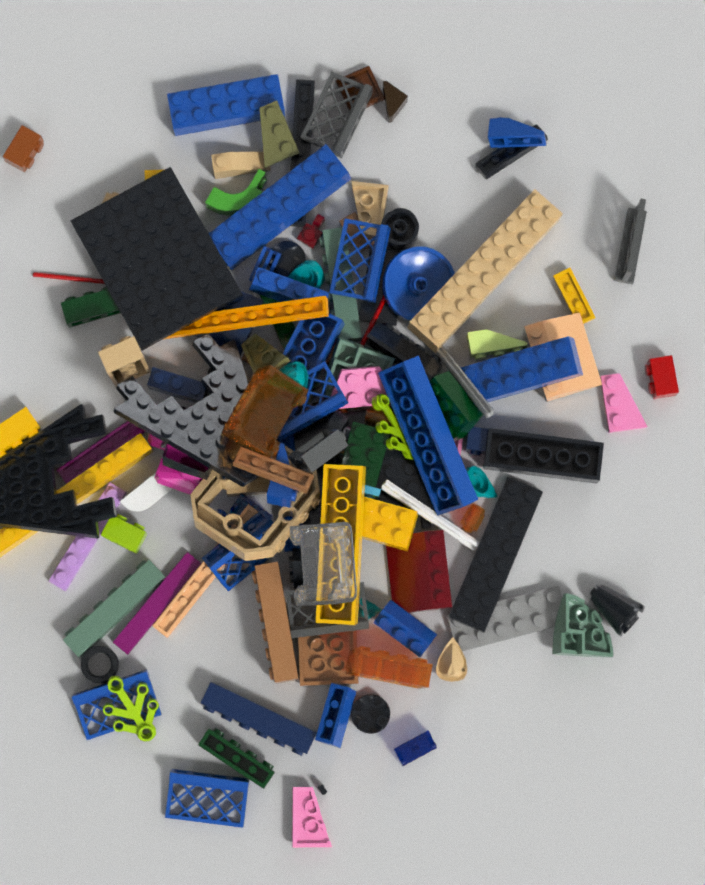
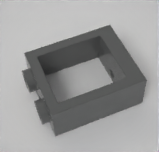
M323 429L290 453L288 458L295 468L312 473L348 446L345 441L346 436L338 429Z

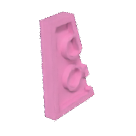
M292 787L293 848L332 847L313 787Z

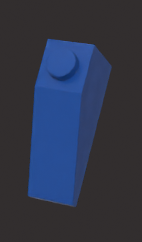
M498 117L489 119L488 139L490 148L547 145L545 132L510 118Z
M280 443L276 460L290 465L285 445ZM270 480L267 491V503L290 508L292 501H296L298 491Z

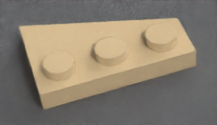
M351 181L358 220L381 225L385 215L389 186ZM369 228L364 231V234L367 238H373L376 236L377 229Z

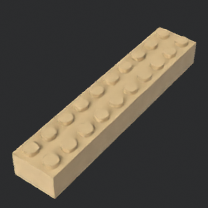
M534 189L415 315L407 328L436 353L559 222L563 213Z

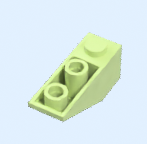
M487 329L467 332L466 336L470 358H475V360H482L487 358V355L493 354L494 357L505 355V352H516L526 349L528 343Z

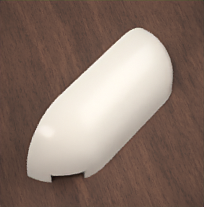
M155 472L120 502L131 511H144L171 491L172 488L158 484L154 478Z

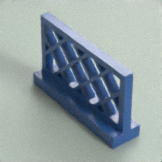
M344 219L330 294L376 302L391 230L388 225ZM348 224L356 225L360 231L350 237L347 233ZM369 228L377 229L376 236L368 240L364 231ZM362 234L367 242L357 248L353 239ZM351 241L356 250L346 255L343 251L344 245ZM370 245L373 250L372 255L365 259L360 250ZM358 252L363 261L353 266L349 258ZM347 260L352 269L342 274L339 269L340 264ZM365 263L369 268L368 274L361 278L356 269ZM354 271L359 280L350 285L345 276ZM343 278L348 287L343 291L335 290L336 283ZM360 282L365 287L363 295L355 294L352 289Z
M325 361L307 371L308 376L311 374L313 376L312 378L308 377V380H311L308 391H303L307 393L304 404L294 401L296 397L294 393L292 399L288 400L281 398L282 390L275 389L271 391V393L279 394L278 397L282 401L290 403L288 412L284 414L286 416L284 424L273 428L280 441L285 440L348 404L346 397ZM325 368L327 372L325 381L315 379L317 371ZM314 381L324 384L321 394L311 392ZM327 385L334 386L338 391L337 394L331 397L324 395ZM310 394L320 397L317 405H307ZM293 404L303 406L300 415L295 416L291 414Z
M262 509L245 522L243 528L244 531L260 541L264 536L263 532L271 527L274 522ZM218 544L204 555L202 560L226 590L230 591L255 570L256 565L263 564L269 558L244 561L240 557L232 558L236 554ZM231 563H237L236 570H229ZM243 563H249L245 570H241ZM223 564H225V568L223 571H216ZM234 575V578L227 584V576Z
M147 669L122 677L123 689L132 694L130 700H132L134 695L137 696V685L141 682L147 683L149 692L144 698L142 709L146 701L149 700L150 694L152 698L157 700ZM114 680L112 682L113 686H117L119 684L117 680ZM107 683L72 695V700L76 706L87 740L115 731L113 727L104 724L108 716H105L103 722L92 718L96 708L103 711V707L98 705L101 698L108 697L112 699L113 705L115 701L124 705L122 701L117 699L118 695L109 691ZM88 703L95 708L91 716L82 713L80 705ZM110 707L109 710L105 709V711L111 712L112 708ZM160 707L156 710L154 717L162 715ZM141 710V714L144 715L142 718L145 721L147 713ZM115 716L125 721V724H136L134 720L130 721L124 717ZM90 720L101 725L98 732L89 733L87 726ZM117 723L116 725L117 728H121L123 726V724Z
M178 769L170 771L165 818L244 827L250 781L248 778ZM174 783L182 784L186 789L179 797L173 791ZM196 786L202 787L205 791V794L199 799L191 792ZM215 789H221L225 794L219 801H216L210 794ZM235 791L244 792L243 800L238 804L230 797ZM189 793L195 802L186 808L180 798ZM208 795L214 805L205 810L199 801ZM228 798L234 807L225 813L219 803ZM177 801L184 810L179 814L170 813L171 805ZM195 804L203 811L198 817L192 816L188 811ZM215 806L223 814L218 819H212L208 814ZM236 809L241 815L240 822L231 821L228 814Z

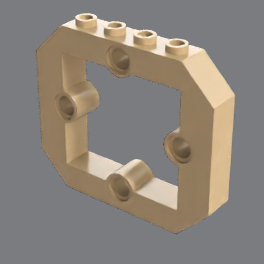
M264 433L272 459L276 460L280 442ZM285 446L288 456L293 450ZM288 458L290 466H293V467H294V465L292 464V462H291L290 459ZM212 470L207 480L203 479L190 494L195 528L244 561L274 557L277 552L280 553L283 550L286 540L295 535L298 525L306 521L312 508L315 509L320 503L317 472L315 470L311 473L314 474V479L307 494L298 492L296 501H292L290 508L283 506L278 512L277 520L259 541L244 531L243 522L239 515L229 514L223 517L209 507V504L222 489H231L236 484L228 478H222L221 474ZM287 516L293 517L291 520H285L284 518ZM230 525H237L234 529L229 528Z

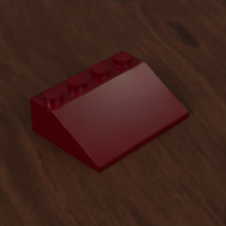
M444 530L413 533L408 551L386 546L393 602L408 613L452 608Z

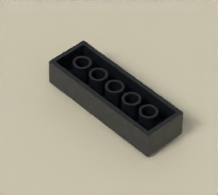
M489 428L483 469L597 484L600 481L604 443Z

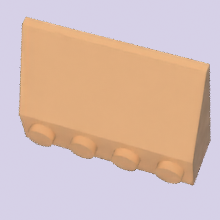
M580 313L543 320L524 326L530 347L567 336L575 340L583 376L543 387L547 402L602 385Z

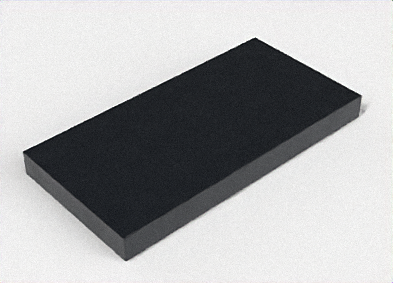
M371 247L369 251V256L372 255L373 251ZM386 249L376 302L362 300L359 321L371 322L384 295L383 276L385 269L391 259L401 251ZM385 302L375 323L381 322L382 324L387 323L390 326H396L398 315Z

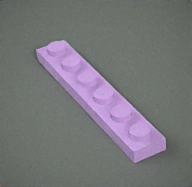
M109 482L99 500L113 497L117 509L127 492ZM109 519L98 522L99 536ZM76 536L49 579V582L67 591L98 539Z

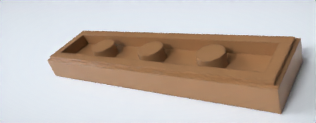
M240 447L233 462V466L304 494H307L314 479V474Z

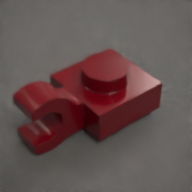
M317 214L312 225L306 223L297 240L314 249L319 241V237L322 236V232L319 229L325 222V217Z

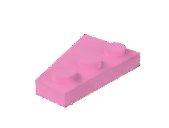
M620 373L600 376L609 433L647 428Z

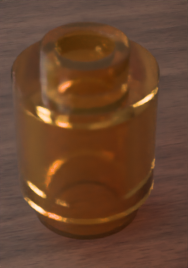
M371 406V410L367 409L365 420L368 421V425L376 426V423L384 420L391 426L383 410L377 411L373 406Z
M471 504L460 521L461 529L470 534L473 531L477 532L485 517V510L478 505Z

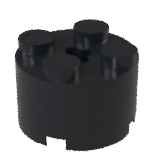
M397 208L388 212L383 217L381 224L388 225L391 228L387 244L389 248L401 251L409 249L416 242L419 223L410 210ZM399 227H402L401 232H398V231H397V229H399Z

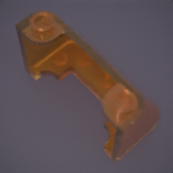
M272 365L259 368L250 379L226 422L222 434L269 458L275 456L280 448L278 446L279 441L276 439L293 408L302 406L305 403L308 389Z

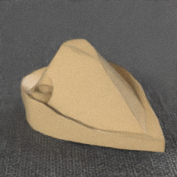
M454 637L445 645L436 665L438 677L450 682L463 680L467 674L465 655Z

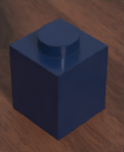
M473 427L467 434L465 452H469L471 456L484 454L488 429Z

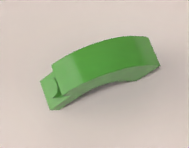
M258 169L249 187L238 194H228L214 187L205 202L206 208L221 215L232 216L263 192L259 189H263L267 183L266 172Z

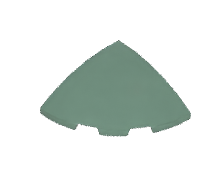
M338 336L328 367L337 381L341 369L380 366L383 371L392 367L395 358ZM327 385L324 395L331 396L334 386Z
M563 594L554 627L552 654L580 657H613L611 637L609 633L605 632L601 624L603 619L595 609H590L584 604L585 600L572 594Z

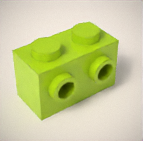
M117 514V517L109 519L101 536L137 554L147 536V532L144 531L145 527L138 523L131 525L127 523V518Z

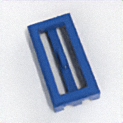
M264 246L249 281H252L254 272L257 267H260L267 251L269 254L262 268L267 269L274 254L276 257L269 270L271 272H274L282 254Z

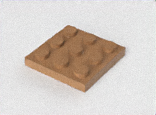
M357 630L298 637L300 686L331 685V683L338 685L359 684Z

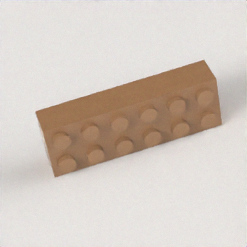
M278 562L256 565L255 571H252L254 584H258L259 590H255L257 602L261 603L262 609L259 610L260 621L265 623V629H262L263 639L265 642L268 641L269 648H265L266 657L272 663V667L269 668L270 679L274 680L276 684L299 680Z

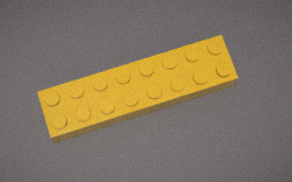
M324 464L315 623L358 624L366 466Z

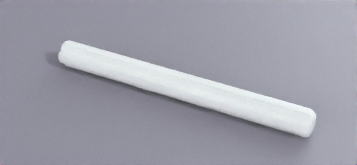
M389 480L384 481L381 486L384 492L411 510L418 511L420 516L439 529L444 530L445 533L472 551L478 548L480 543L478 540L441 515L437 516L435 511Z

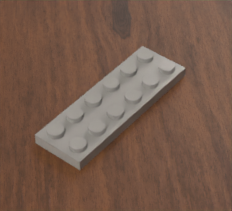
M555 586L498 601L485 633L449 619L448 614L447 619L452 637L457 641L462 651L553 628L555 627L562 594L560 587Z

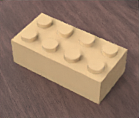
M126 336L119 340L120 343L115 345H105L98 352L106 372L115 387L132 376L137 379L151 373L134 336Z

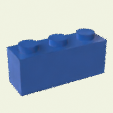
M392 600L386 604L373 622L418 657L423 655L437 636L435 632Z
M331 683L316 734V741L341 748L356 695L355 690Z

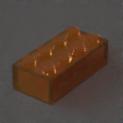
M364 646L355 647L354 650L349 651L345 671L347 675L416 689L429 688L433 664L427 663V659L416 658L410 660L408 659L409 656L403 654L390 656L388 651L378 650L371 652V648Z

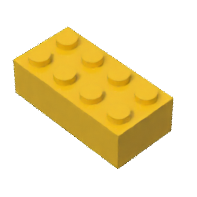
M364 497L362 539L408 551L418 518V511Z

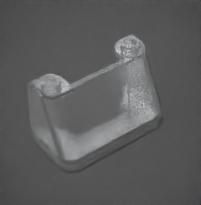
M348 522L290 526V540L294 545L301 546L303 585L298 586L294 592L296 606L353 602L357 596L351 525Z

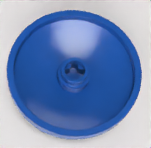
M412 247L401 251L391 259L384 272L383 293L387 304L396 315L410 322L455 274L450 262L434 249Z

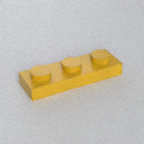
M571 268L553 275L571 314L580 313L583 324L594 320L596 317Z

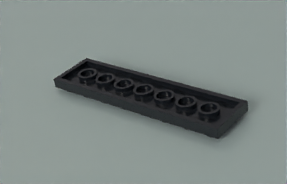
M507 477L449 614V619L485 633L543 491Z

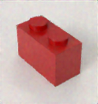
M673 356L649 359L645 365V372L650 377L648 389L649 393L653 394V399L676 396L679 393Z

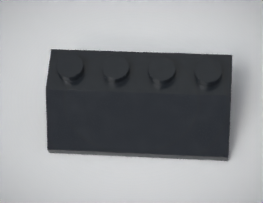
M379 322L369 332L366 344L377 351L394 357V361L402 363L419 356L429 382L441 370L442 364L438 357L426 354L423 347L410 343V339L404 334L400 333L398 335L393 331L394 328L389 324Z

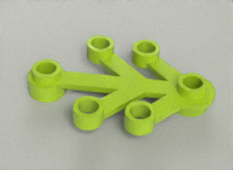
M384 394L374 396L372 398L373 408L377 411L383 410L392 425L389 426L384 420L376 423L377 432L399 437L403 443H400L396 437H391L386 440L387 448L402 451L405 458L414 460L399 422L388 406L390 402L388 396Z
M119 676L110 677L107 682L108 689L112 693H117L126 709L114 707L112 703H106L103 706V713L106 716L115 715L133 719L137 724H125L122 719H116L113 722L114 730L116 732L135 733L142 741L152 740L156 735V728L152 723L155 711L159 708L158 701L155 698L147 701L148 712L145 721L140 715L145 695L149 691L148 685L144 682L137 685V697L134 705L123 689L122 678ZM114 680L119 682L117 686L112 685ZM141 686L146 687L144 692L139 691ZM151 702L156 703V706L154 708H151L149 706ZM111 707L112 711L106 712L105 708ZM117 723L123 724L121 728H117L115 725ZM145 728L150 730L147 734H144L142 731Z

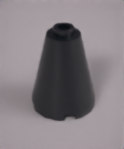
M596 585L590 592V600L619 636L628 632L639 619L637 613L639 611L643 613L645 609L643 604L604 585Z

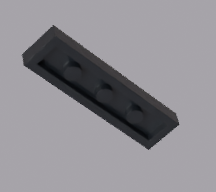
M537 124L533 126L536 129L542 130ZM538 146L498 148L475 163V167L487 180Z

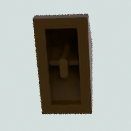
M383 81L388 123H391L408 102V95L388 81Z

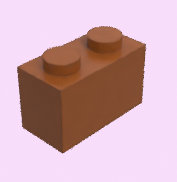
M21 125L4 153L3 158L6 163L25 173L27 168L30 169L32 167L35 155L43 149L44 140L41 135Z

